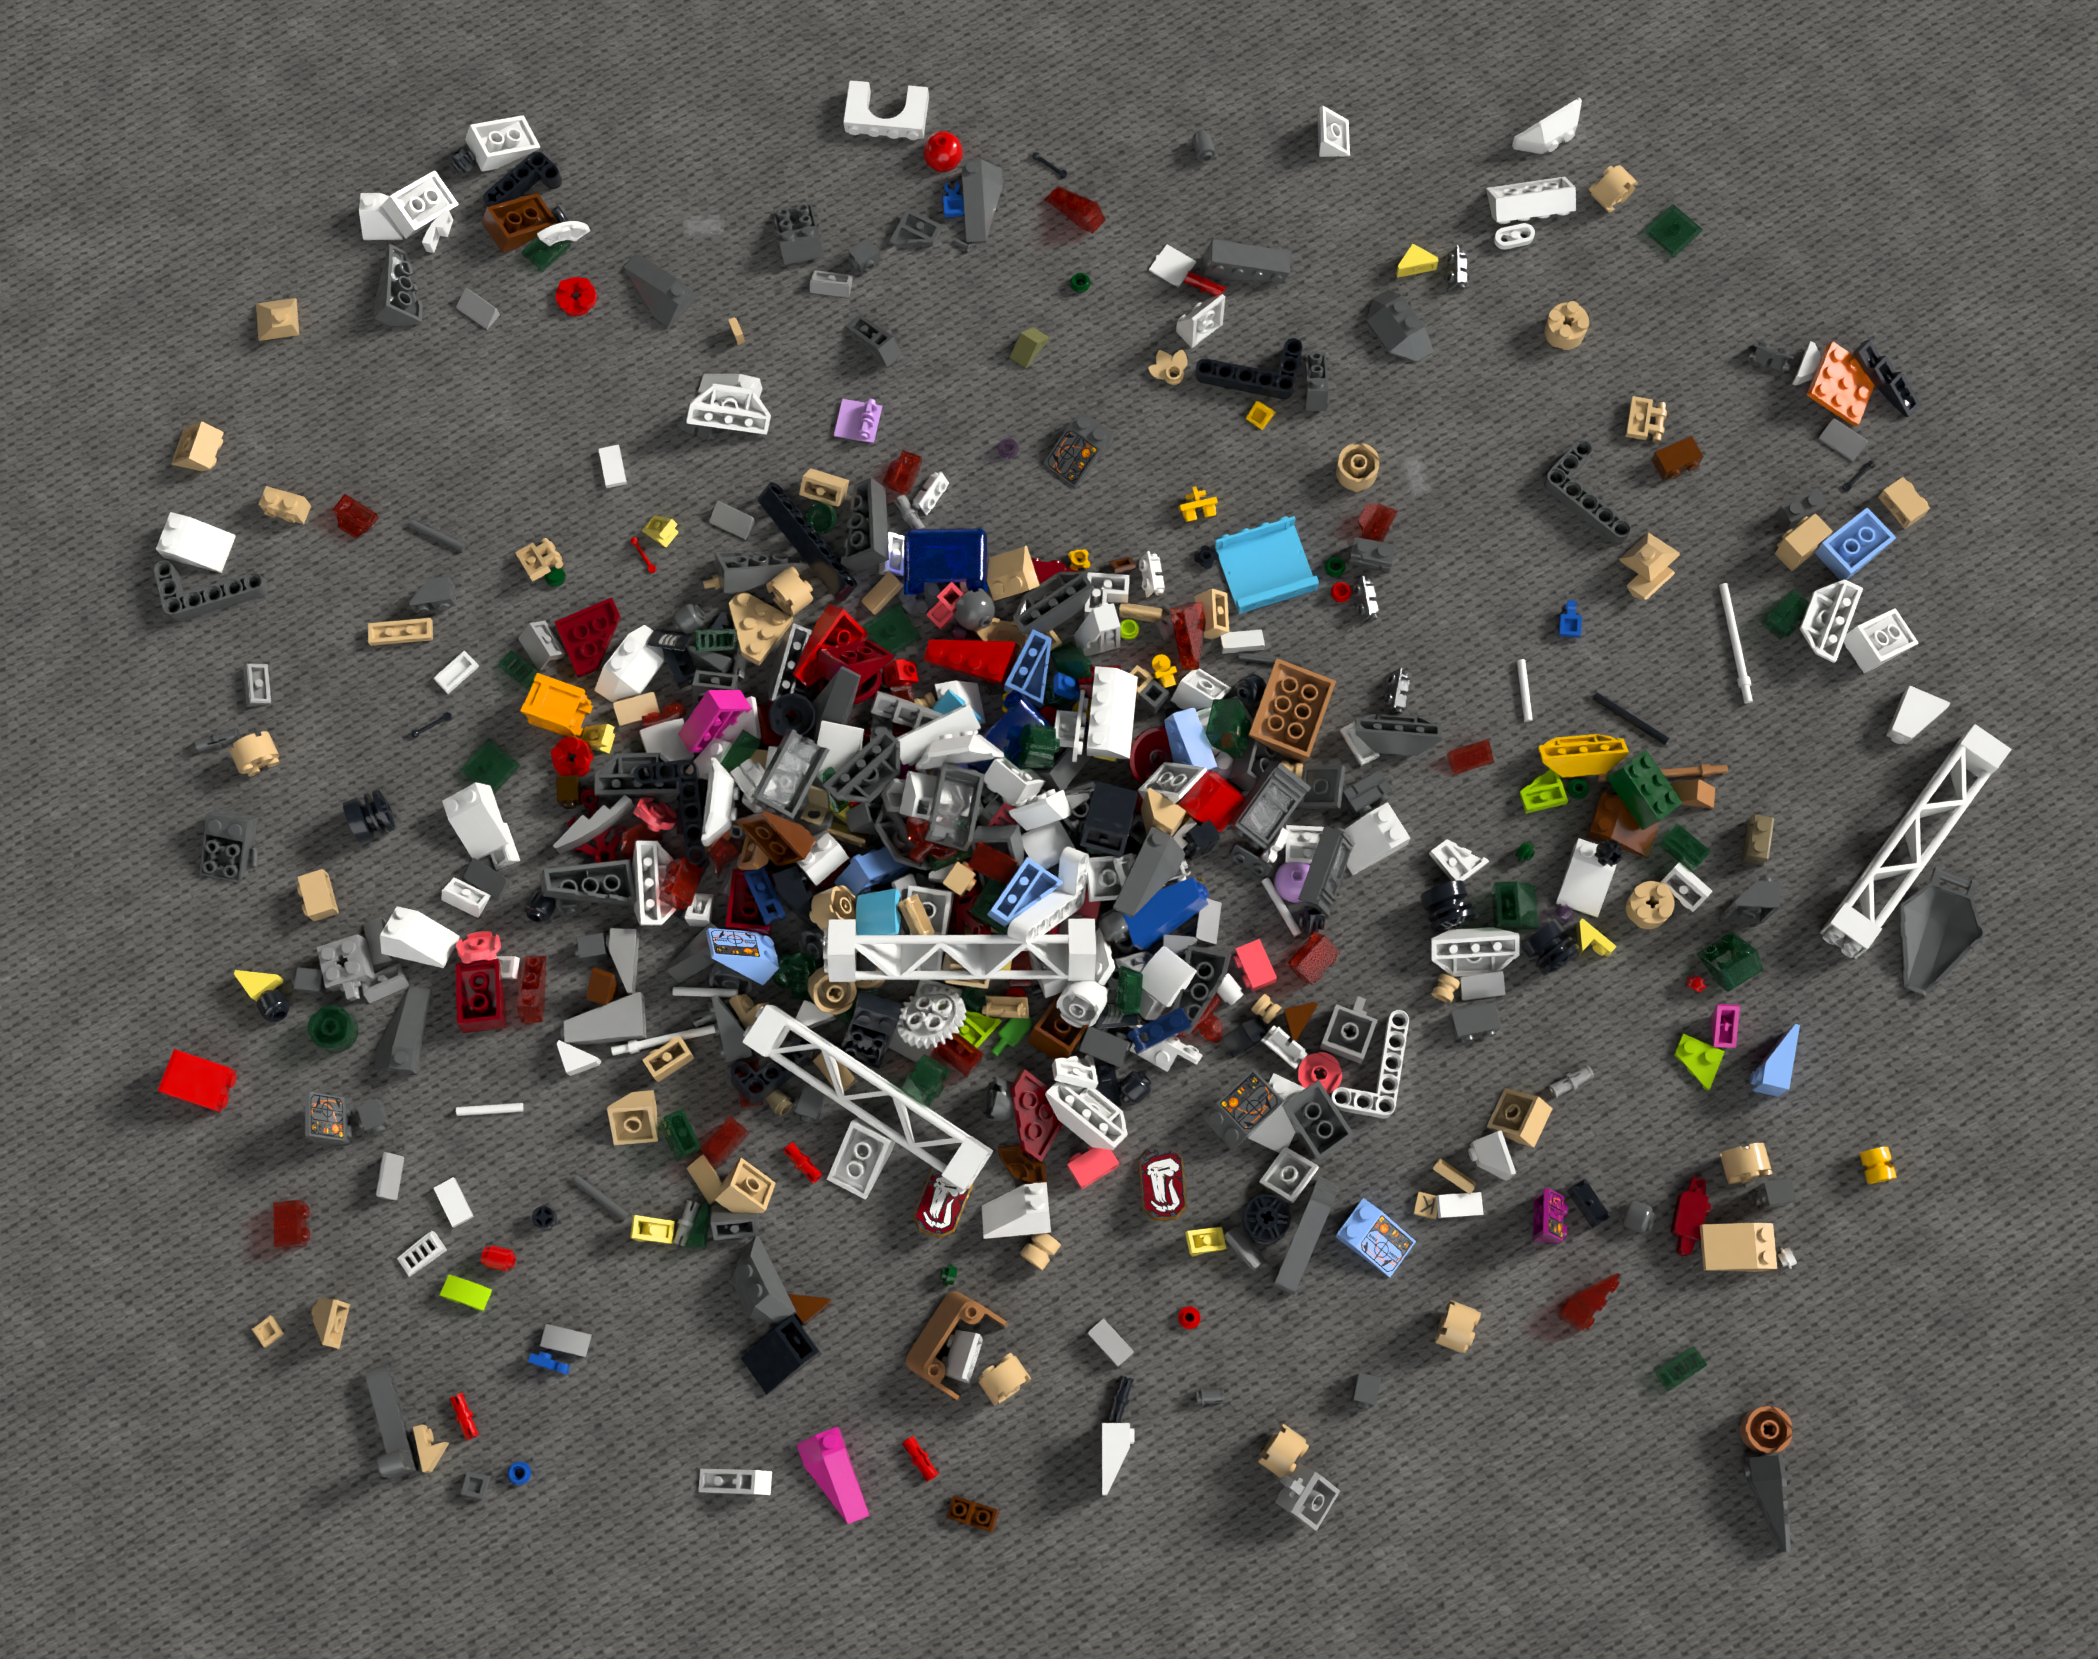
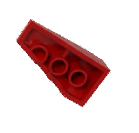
M829 604L817 620L793 676L808 688L822 677L816 673L820 649L864 639L868 633L843 608Z

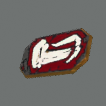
M1172 1147L1149 1148L1139 1159L1142 1210L1154 1221L1177 1220L1187 1208L1183 1157Z
M932 1168L914 1211L913 1219L918 1231L940 1239L955 1232L973 1184L969 1189L963 1190L943 1177L942 1172Z

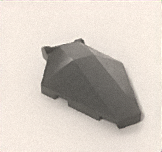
M1935 866L1930 882L1899 904L1902 972L1905 989L1926 996L1985 937L1974 902V895L1978 887L1977 881L1972 879L1970 881L1946 873L1942 871V868ZM1939 879L1967 889L1966 894L1964 895L1937 885Z

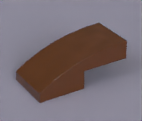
M1132 557L1109 561L1113 574L1136 569Z

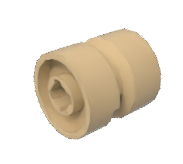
M1047 1233L1033 1234L1031 1237L1032 1243H1027L1019 1254L1043 1271L1050 1261L1048 1256L1054 1255L1061 1244Z

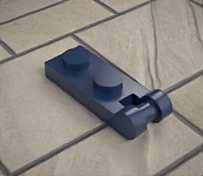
M765 867L743 872L764 925L772 924L771 921L777 919H785V912ZM774 906L775 911L768 913L767 909Z
M1180 1007L1138 1029L1130 1031L1127 1035L1129 1040H1132L1135 1045L1134 1050L1136 1054H1139L1192 1028V1025L1183 1007ZM1146 1034L1149 1040L1143 1043L1140 1036Z

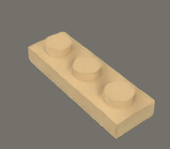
M431 618L368 623V643L371 646L433 640V621Z

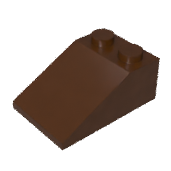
M538 193L487 207L482 220V224L502 253L520 248L538 237L537 233L558 224Z
M1603 792L1598 799L1586 838L1598 842L1605 841V839L1610 842L1615 840L1620 844L1619 848L1649 858L1660 821L1642 831L1620 797Z
M767 811L749 815L736 821L777 867L804 860L816 843L810 832L803 826Z
M1062 992L1058 993L1034 1027L1027 1041L1053 1059L1069 1058L1089 1026L1075 1027L1067 1023L1060 1016L1061 1011L1059 1007L1057 1009V1001Z

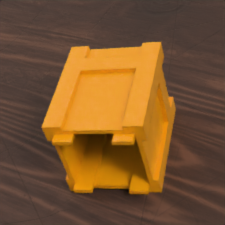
M537 673L520 711L526 715L529 724L566 737L581 736L583 728L580 727L586 713L590 714L593 706L591 701L587 699L584 689Z

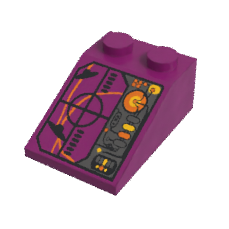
M1544 1188L1534 1197L1532 1242L1560 1244L1567 1237V1225H1563L1564 1216H1567L1568 1205L1564 1203V1196L1549 1188Z

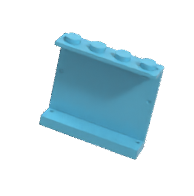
M1295 516L1290 518L1282 517L1277 522L1270 524L1268 522L1262 523L1257 528L1250 530L1248 528L1242 529L1237 534L1231 536L1228 534L1222 535L1215 540V550L1219 554V561L1238 614L1318 590V578L1312 575L1294 526Z

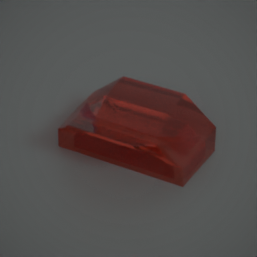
M902 450L900 457L891 461L883 481L888 485V488L908 495L919 473L922 457Z
M346 494L342 496L332 509L337 516L338 528L355 539L361 534L367 533L379 519L377 513Z
M1380 503L1377 505L1366 504L1358 520L1362 530V538L1384 542L1398 511Z
M640 822L622 833L620 851L625 859L629 860L633 857L636 841L659 842L664 838L660 832H655L648 825Z
M722 836L708 852L715 864V874L718 879L726 863L733 861L739 856L737 849Z

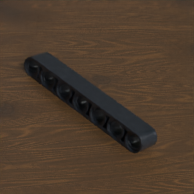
M770 482L759 495V504L837 600L846 601L858 585L856 580L846 567L841 564L838 557L786 492L778 484Z

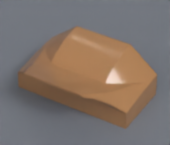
M747 835L738 868L741 870L760 869L768 863L769 858Z

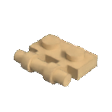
M1632 396L1625 437L1646 440L1648 433H1651L1653 435L1652 441L1660 443L1665 429L1663 422L1667 416V411L1665 410L1666 403L1659 402L1657 408L1652 407V399ZM1650 416L1656 418L1655 425L1649 424Z
M543 538L541 544L537 547L534 543H531L515 552L532 582L551 572L548 566L555 565L556 568L563 566L561 555L555 551L554 544L547 538Z

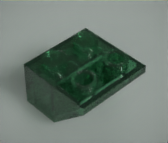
M1238 698L1213 699L1205 733L1211 746L1236 758H1243L1244 750L1247 749V735L1251 729V722L1245 715L1244 707H1241Z
M1518 881L1495 882L1491 888L1494 927L1502 930L1539 929L1535 886Z
M1734 932L1725 935L1715 943L1696 953L1714 981L1727 992L1764 970L1758 950Z

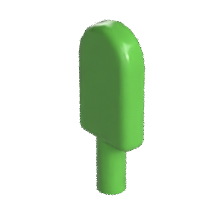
M1030 1015L1029 1018H1010L998 1032L1001 1040L991 1052L998 1056L1007 1045L1015 1047L1032 1026Z

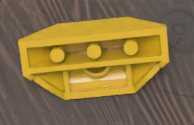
M1600 734L1556 737L1547 741L1544 745L1538 746L1542 762L1561 777L1606 774L1626 758L1629 753L1623 738L1615 739L1611 736Z

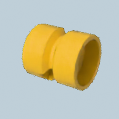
M1888 1147L1870 1149L1859 1153L1862 1166L1867 1167L1864 1172L1867 1184L1897 1178L1894 1166L1889 1164L1891 1155Z

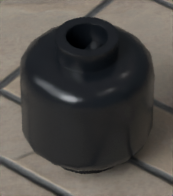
M1248 675L1237 682L1235 687L1236 695L1242 703L1253 704L1262 699L1266 683L1259 675Z
M542 890L532 892L524 908L527 917L537 923L549 920L556 908V900L553 897H544Z
M279 990L264 991L256 1004L263 1018L269 1022L283 1020L290 1008L288 1001Z
M1131 1071L1119 1083L1121 1090L1119 1095L1127 1103L1132 1101L1139 1104L1151 1092L1150 1085L1152 1082L1143 1072Z

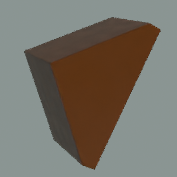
M593 967L586 999L607 1005L618 993L614 974Z
M1310 1002L1284 1009L1283 1015L1291 1042L1293 1040L1297 1042L1316 1010L1318 1003Z
M788 1294L797 1316L805 1325L831 1305L830 1298Z

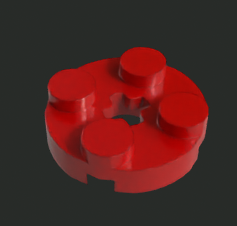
M572 277L560 281L555 296L558 307L569 316L585 315L592 306L594 307L597 300L595 288L590 280L581 277ZM574 293L581 295L576 301L571 297Z
M570 736L565 737L551 750L554 768L560 776L578 775L579 778H582L590 771L591 767L589 766L591 761H593V751L590 744L584 739ZM571 754L576 755L574 763L570 761Z

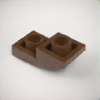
M953 1495L946 1518L993 1533L1000 1510Z

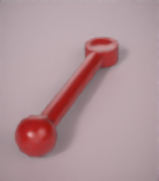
M632 537L630 543L637 548L648 566V571L655 573L656 566L650 563L638 544V539Z

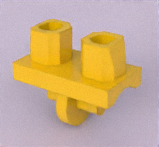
M1193 486L1191 487L1192 493L1185 494L1186 501L1193 499L1194 502L1178 506L1179 512H1182L1185 521L1189 522L1197 520L1195 508L1199 507L1203 509L1204 518L1215 516V504L1218 502L1217 497L1200 500V497L1206 496V491H1198L1197 487Z
M1166 655L1155 656L1152 660V667L1156 671L1151 673L1153 679L1157 678L1158 683L1163 688L1176 685L1173 673L1177 672L1176 666L1170 667V660Z

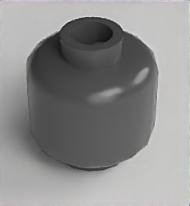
M686 604L675 611L673 625L678 632L682 631L689 635L703 626L705 615L698 605Z
M1113 909L1100 917L1101 920L1098 926L1108 942L1115 941L1117 944L1127 939L1129 930L1123 913L1116 912Z
M1634 1200L1628 1206L1624 1205L1620 1214V1218L1624 1219V1227L1640 1233H1645L1647 1229L1651 1230L1656 1216L1651 1206Z

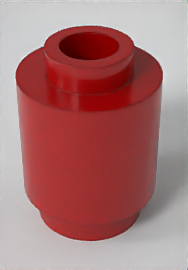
M494 1245L490 1247L485 1246L481 1256V1264H485L488 1268L505 1272L513 1268L516 1262V1255H514L513 1250Z

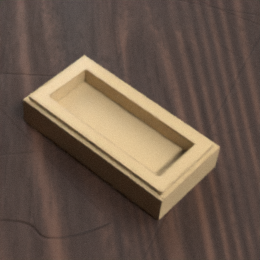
M1441 1158L1438 1159L1433 1167V1170L1467 1193L1471 1194L1476 1186L1475 1181Z

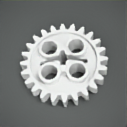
M934 987L929 992L928 988H926L924 994L918 991V997L910 996L911 1002L903 1003L905 1008H901L897 1028L904 1042H908L911 1047L916 1044L919 1049L924 1044L925 1048L928 1049L930 1044H933L936 1048L938 1042L945 1044L946 1038L952 1040L951 1034L959 1033L957 1027L964 1026L962 1020L966 1019L964 1013L967 1011L962 998L959 997L958 993H953L952 989L946 991L945 987H942L938 991L937 987Z

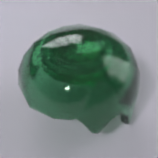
M817 503L810 507L806 519L818 534H825L832 531L835 527L837 514L831 505Z
M791 954L777 957L779 969L771 976L773 982L781 989L791 988V985L794 984V981L789 980V977L795 973L793 958Z

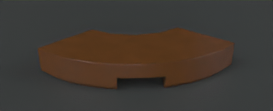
M1019 1144L998 1148L1003 1165L1015 1178L1027 1184L1046 1182L1048 1185L1044 1162H1034L1028 1159L1022 1153Z

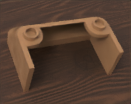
M950 1292L944 1297L907 1354L906 1365L911 1371L959 1402L960 1396L941 1384L946 1374V1368L935 1356L959 1319L968 1324H976L986 1315L1004 1328L1008 1325L1007 1321L960 1292Z

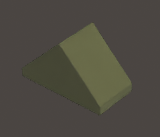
M1034 327L1021 332L1010 355V359L1026 369L1050 337Z

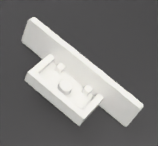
M1085 690L1080 692L1078 712L1057 710L1053 745L1072 747V762H1077V754L1082 755L1083 742H1080L1079 739L1084 740L1085 727H1081V725L1086 723L1087 712H1083V710L1087 711L1088 698H1084Z
M1137 1015L1138 1025L1129 1027L1135 1030L1148 1023L1142 1021V1018ZM1146 1034L1140 1036L1143 1043L1149 1040ZM1176 1036L1137 1054L1167 1072L1170 1070L1177 1055L1184 1057L1194 1064H1198L1203 1056L1197 1048L1190 1045L1186 1046ZM1133 1043L1132 1047L1130 1048V1051L1136 1054L1134 1050L1135 1045Z

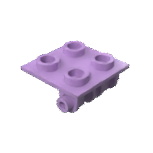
M842 399L834 436L874 443L882 406L876 405L874 399H868L865 403Z

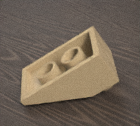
M1773 1223L1700 1225L1704 1271L1763 1272L1777 1269Z

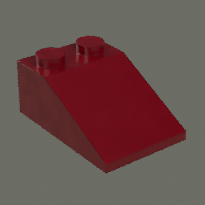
M864 638L820 649L816 673L823 676L825 680L830 681L843 666L861 675L858 685L860 686L892 661L894 655L869 639Z
M733 869L725 925L726 930L757 932L771 938L772 924L764 925L743 876V872L747 870ZM766 871L775 890V881L772 874L776 872ZM773 907L767 909L768 913L773 912Z
M500 959L455 963L457 1025L462 1033L506 1028V1007Z

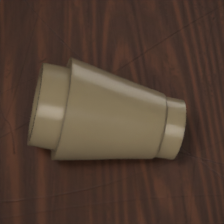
M778 1089L765 1098L774 1113L780 1116L787 1114L793 1107L791 1098Z

